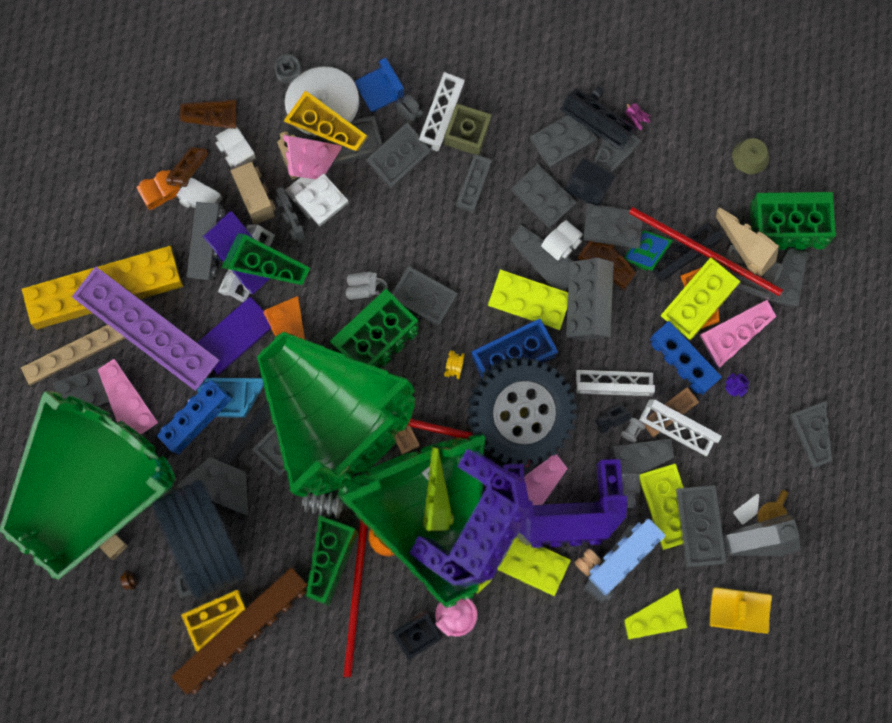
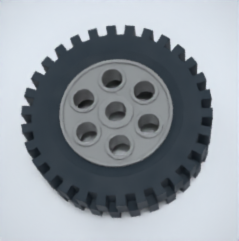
M528 358L502 360L500 364L492 365L491 370H485L482 373L484 376L476 380V383H478L476 388L472 387L471 392L473 395L472 398L469 397L468 399L470 408H467V414L470 415L468 422L472 426L471 431L473 435H484L486 439L484 449L503 462L517 464L519 459V464L528 466L527 460H530V463L533 465L538 464V457L544 462L548 460V455H556V449L558 447L562 449L565 446L562 442L565 439L569 441L571 437L568 432L569 430H574L575 427L572 424V419L576 420L577 414L573 413V409H577L576 403L572 401L575 398L574 393L570 392L571 386L564 381L563 375L557 373L556 369L543 362ZM532 388L534 390V396L528 399L526 397V392L528 389ZM510 392L515 393V399L512 402L507 401V395ZM545 403L546 411L540 414L538 407ZM522 407L527 408V414L524 417L519 415V410ZM507 410L509 414L508 418L506 420H501V412ZM534 422H538L540 425L536 432L531 430ZM519 425L521 428L520 433L513 435V427Z

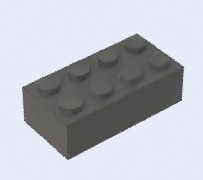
M601 258L570 262L567 338L581 341L610 338L614 262Z

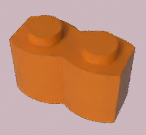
M162 170L153 179H145L136 187L148 210H152L166 201L177 197L180 191L179 185L169 186L166 181L167 176L171 172L170 170Z

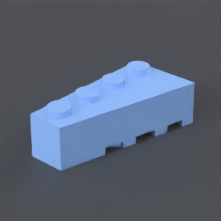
M649 518L643 524L639 522L631 530L633 534L629 538L625 536L617 544L619 548L615 552L611 550L603 558L605 562L601 566L597 564L589 572L591 576L588 579L604 595H607L666 536Z

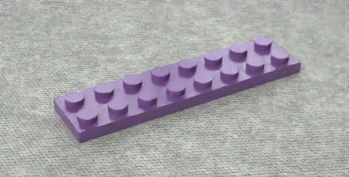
M97 267L92 270L72 296V298L195 391L198 390L220 361Z

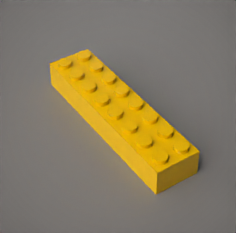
M171 246L97 267L138 299L183 287ZM94 268L22 288L31 325L37 330L92 314L90 310L72 298V296Z

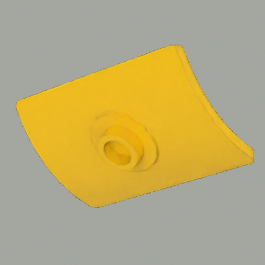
M714 587L711 599L710 626L767 634L769 632L772 596L770 594Z

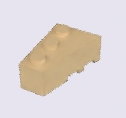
M252 162L231 170L253 224L256 225L275 217L273 211L276 210L273 200H269L267 197L269 192L266 184H262L259 179L262 176L258 166L254 168Z

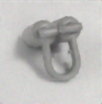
M368 271L349 274L347 277V283L350 287L346 289V296L349 300L370 298L373 295L378 296L381 294L379 291H376L378 283L383 285V291L385 289L388 290L385 280L377 278V273Z

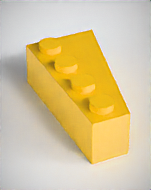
M306 90L284 120V122L357 152L368 138L366 134Z

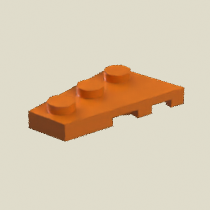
M298 296L264 310L263 313L275 337L282 332H287L305 340Z

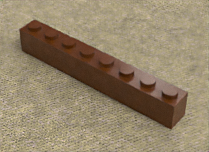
M290 568L177 670L171 678L186 695L198 693L203 688L201 684L205 680L211 681L218 674L216 670L221 666L225 668L233 660L231 657L236 652L239 654L248 647L246 643L249 640H256L263 633L262 629L266 625L270 627L278 620L276 616L281 611L283 613L287 612L293 606L292 601L296 598L301 599L307 593L308 585L293 568Z

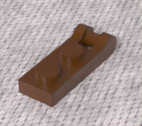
M190 147L167 176V184L169 186L177 184L180 187H187L189 179L207 158V149Z

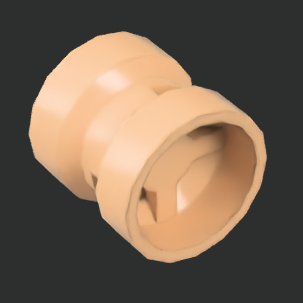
M588 548L584 552V557L578 558L574 563L586 576H589V572L594 566L600 565L602 561Z

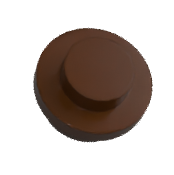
M125 571L120 576L121 584L125 590L136 588L138 581L134 573Z

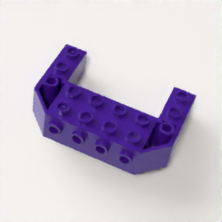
M469 449L466 450L458 467L488 487L454 548L449 552L431 538L419 536L409 553L451 584L465 587L493 579L531 511L526 482L517 474L508 472L479 452Z
M620 459L600 460L596 464L599 501L533 505V501H530L531 511L516 537L523 544L531 545V548H543V544H550L551 547H562V543H570V546H581L582 542H589V545H601V541L608 539L626 518L627 496H623ZM523 464L502 466L508 472L515 473L524 480Z

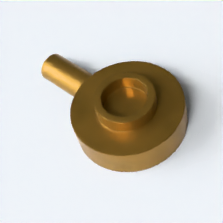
M781 490L776 502L766 503L759 509L757 514L758 523L787 514L786 509L783 507L789 494L787 491Z

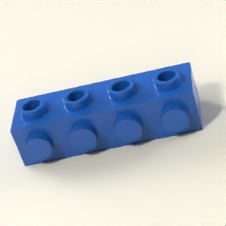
M212 380L206 382L201 387V391L196 396L191 397L187 405L174 415V419L161 428L157 437L171 452L180 454L226 407L232 398L218 383Z

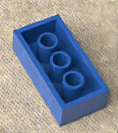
M538 319L472 351L471 358L481 377H483L482 373L485 370H491L492 365L500 364L502 360L528 358L545 363L555 358L558 351L541 319Z

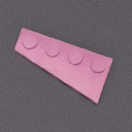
M765 300L702 333L700 337L716 367L720 368L741 347L747 344L752 337L769 324L776 315L768 300Z
M115 359L98 369L117 423L123 421L140 434L158 423Z

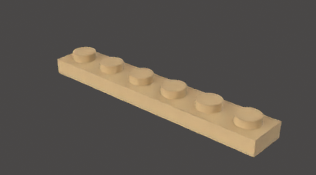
M106 325L21 367L28 384L31 386L126 338L111 326Z

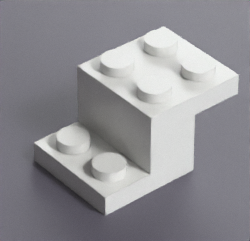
M324 173L316 180L300 177L285 190L286 194L308 219L312 218L319 227L349 203Z

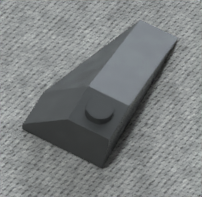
M790 513L722 534L725 556H784L801 551L798 529L795 519Z

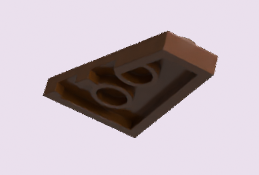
M236 100L180 104L181 122L236 129Z
M589 241L578 256L580 260L601 258L614 262L613 283L625 290L636 274L623 256L617 253L612 244Z

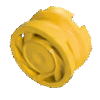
M449 351L444 377H454V375H457L456 379H460L465 353L459 356L455 351Z

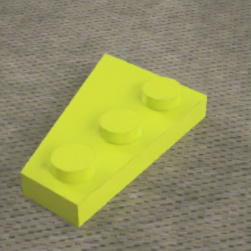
M679 589L625 619L628 640L687 628Z

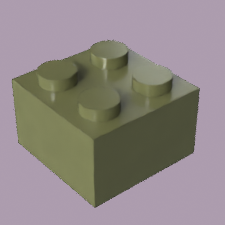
M456 104L444 136V145L479 156L491 124L492 115Z

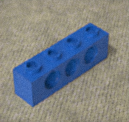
M670 321L652 335L650 339L652 347L657 352L661 351L664 354L665 361L678 369V375L691 383L690 387L695 393L704 395L722 378ZM667 342H672V343H674L675 346H676V349H673V350L669 349V348L667 347L666 343H667ZM680 356H686L689 363H682ZM693 370H699L702 377H695Z

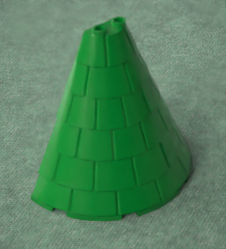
M287 332L277 335L274 341L257 356L272 421L276 427L284 468L288 474L290 491L297 496L306 497L308 493H313L315 496L323 495L339 489L352 479L354 474L358 472L364 474L397 442L394 438L395 435L405 430L413 414L415 399L412 393L415 391L407 379L389 374L385 370L351 359L344 354L326 349L324 346L306 341Z
M484 435L469 436V441L461 437L423 447L420 449V454L418 452H408L368 469V475L361 474L355 476L342 485L338 492L339 498L391 549L392 553L409 568V571L446 608L455 606L456 602L461 599L472 598L474 593L479 591V584L468 587L453 585L409 553L419 536L431 538L449 552L454 548L478 505L483 490V483L459 468L458 465L467 449L479 452L482 455L484 454V443L486 440ZM432 447L438 448L450 509L451 513H453V524L449 525V530H426L423 526L428 480L422 472L430 466Z

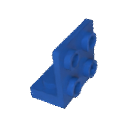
M386 58L379 61V69L355 81L358 91L372 113L404 97V88Z

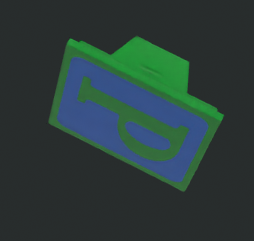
M643 230L639 249L630 248L624 259L640 269L652 271L673 241Z

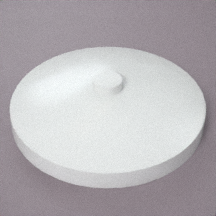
M317 67L303 72L293 80L286 92L285 108L287 114L290 113L305 90L349 123L354 119L359 108V94L354 81L343 71L331 67ZM296 127L297 129H299L300 131H302V132H304V133H306V134H312V133H310V132H307V131H305V130H303V129H300V128Z

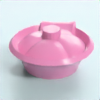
M461 599L456 602L455 606L446 608L439 603L436 608L435 625L447 636H462L470 632L477 621V609L471 599Z

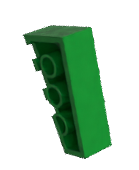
M240 233L237 234L221 267L298 285H303L310 270L304 264Z
M319 515L315 549L312 556L313 562L307 589V597L311 600L327 606L330 605L359 534L356 529Z

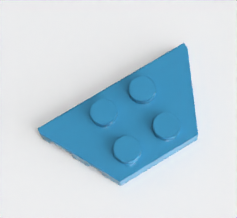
M206 378L197 392L199 393L203 384L210 380L218 383L230 395L232 400L216 417L246 418L264 387L263 379Z

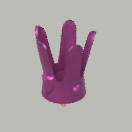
M636 103L631 106L627 104L629 108L625 114L631 118L636 128L642 129L639 121L650 123L648 117L651 116L642 111L639 105Z

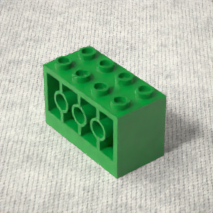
M833 192L757 193L750 203L751 230L756 234L761 232L779 246L778 250H785L788 247H795L797 250H803L807 247H814L816 250L825 249L836 236Z
M385 289L330 340L333 351L344 354L346 357L379 368L381 365L384 367L391 360L390 356L393 353L398 354L405 347L404 343L408 339L411 341L418 335L419 324L418 320Z

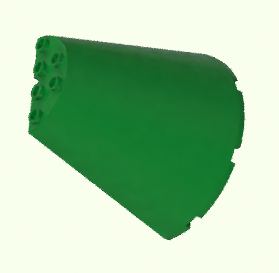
M44 392L2 520L0 532L4 534L5 539L15 543L22 553L32 554L35 564L45 568L51 577L59 580L169 491L173 486L175 476L165 457L161 456L159 458L154 452L156 448L123 421H119L117 424L112 420L113 418L109 417L110 413L79 398L68 395L64 399L62 394L58 392Z

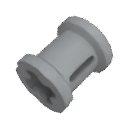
M631 417L629 420L630 424L625 431H622L621 435L630 442L636 443L638 434L646 426L639 420Z

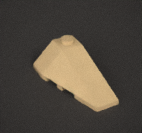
M720 207L717 209V220L747 265L748 270L761 277L776 262L779 246L763 233H754L750 225L746 223L741 225L735 216Z

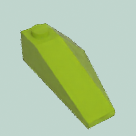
M432 447L423 526L426 530H449V525L453 524V513H451L439 451L438 448Z

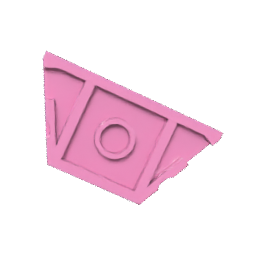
M288 135L283 137L288 145L286 158L288 160L289 175L316 180L323 173L326 174L342 148L341 145Z

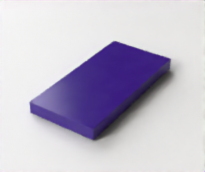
M232 211L228 212L202 236L223 262L238 233L253 238ZM231 270L251 294H254L270 279Z
M251 297L197 342V344L220 360L213 369L218 376L271 330L263 313L264 311Z

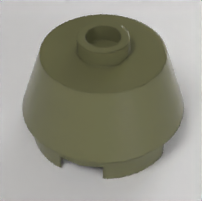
M755 138L745 139L734 147L732 159L735 167L747 174H756L763 171L768 165L769 152L761 140Z

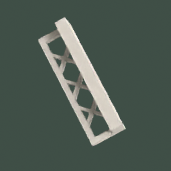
M445 72L419 138L420 141L432 145L431 150L437 152L443 141L465 81ZM445 79L455 82L454 88L446 90L444 85ZM446 95L448 104L441 107L438 98ZM440 112L442 120L434 123L431 117L432 114ZM434 129L436 133L434 140L424 136L427 130Z
M247 225L246 229L255 240L259 241L261 233L266 235L265 245L270 247L275 236L274 234L259 225ZM228 269L218 292L223 295L232 296L241 302L246 301L250 293L244 285L242 296L235 293L237 286L242 283Z
M576 370V393L653 396L655 393L653 373ZM580 375H588L593 381L591 383L580 382ZM601 376H608L612 382L599 383L598 379ZM621 376L627 377L631 381V383L619 384L617 380ZM640 377H649V385L637 384L636 381Z
M656 400L648 401L639 421L704 456L708 455L713 443H718L721 435ZM650 409L657 413L659 420L651 422L646 419ZM672 420L675 429L667 431L663 421ZM679 430H690L692 438L682 439ZM703 437L709 440L704 450L698 447L696 439Z

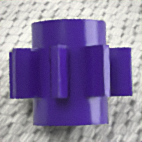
M732 373L725 382L727 384L725 389L731 396L739 395L742 397L748 392L749 381L743 374L736 376Z

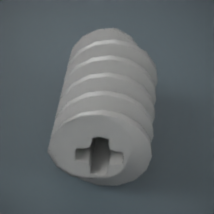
M331 492L327 497H325V494L315 496L313 493H308L306 497H303L301 508L304 506L305 512L312 508L313 514H316L319 510L320 516H323L327 511L328 518L335 514V519L338 520L341 516L344 502L340 501L339 495L333 499Z

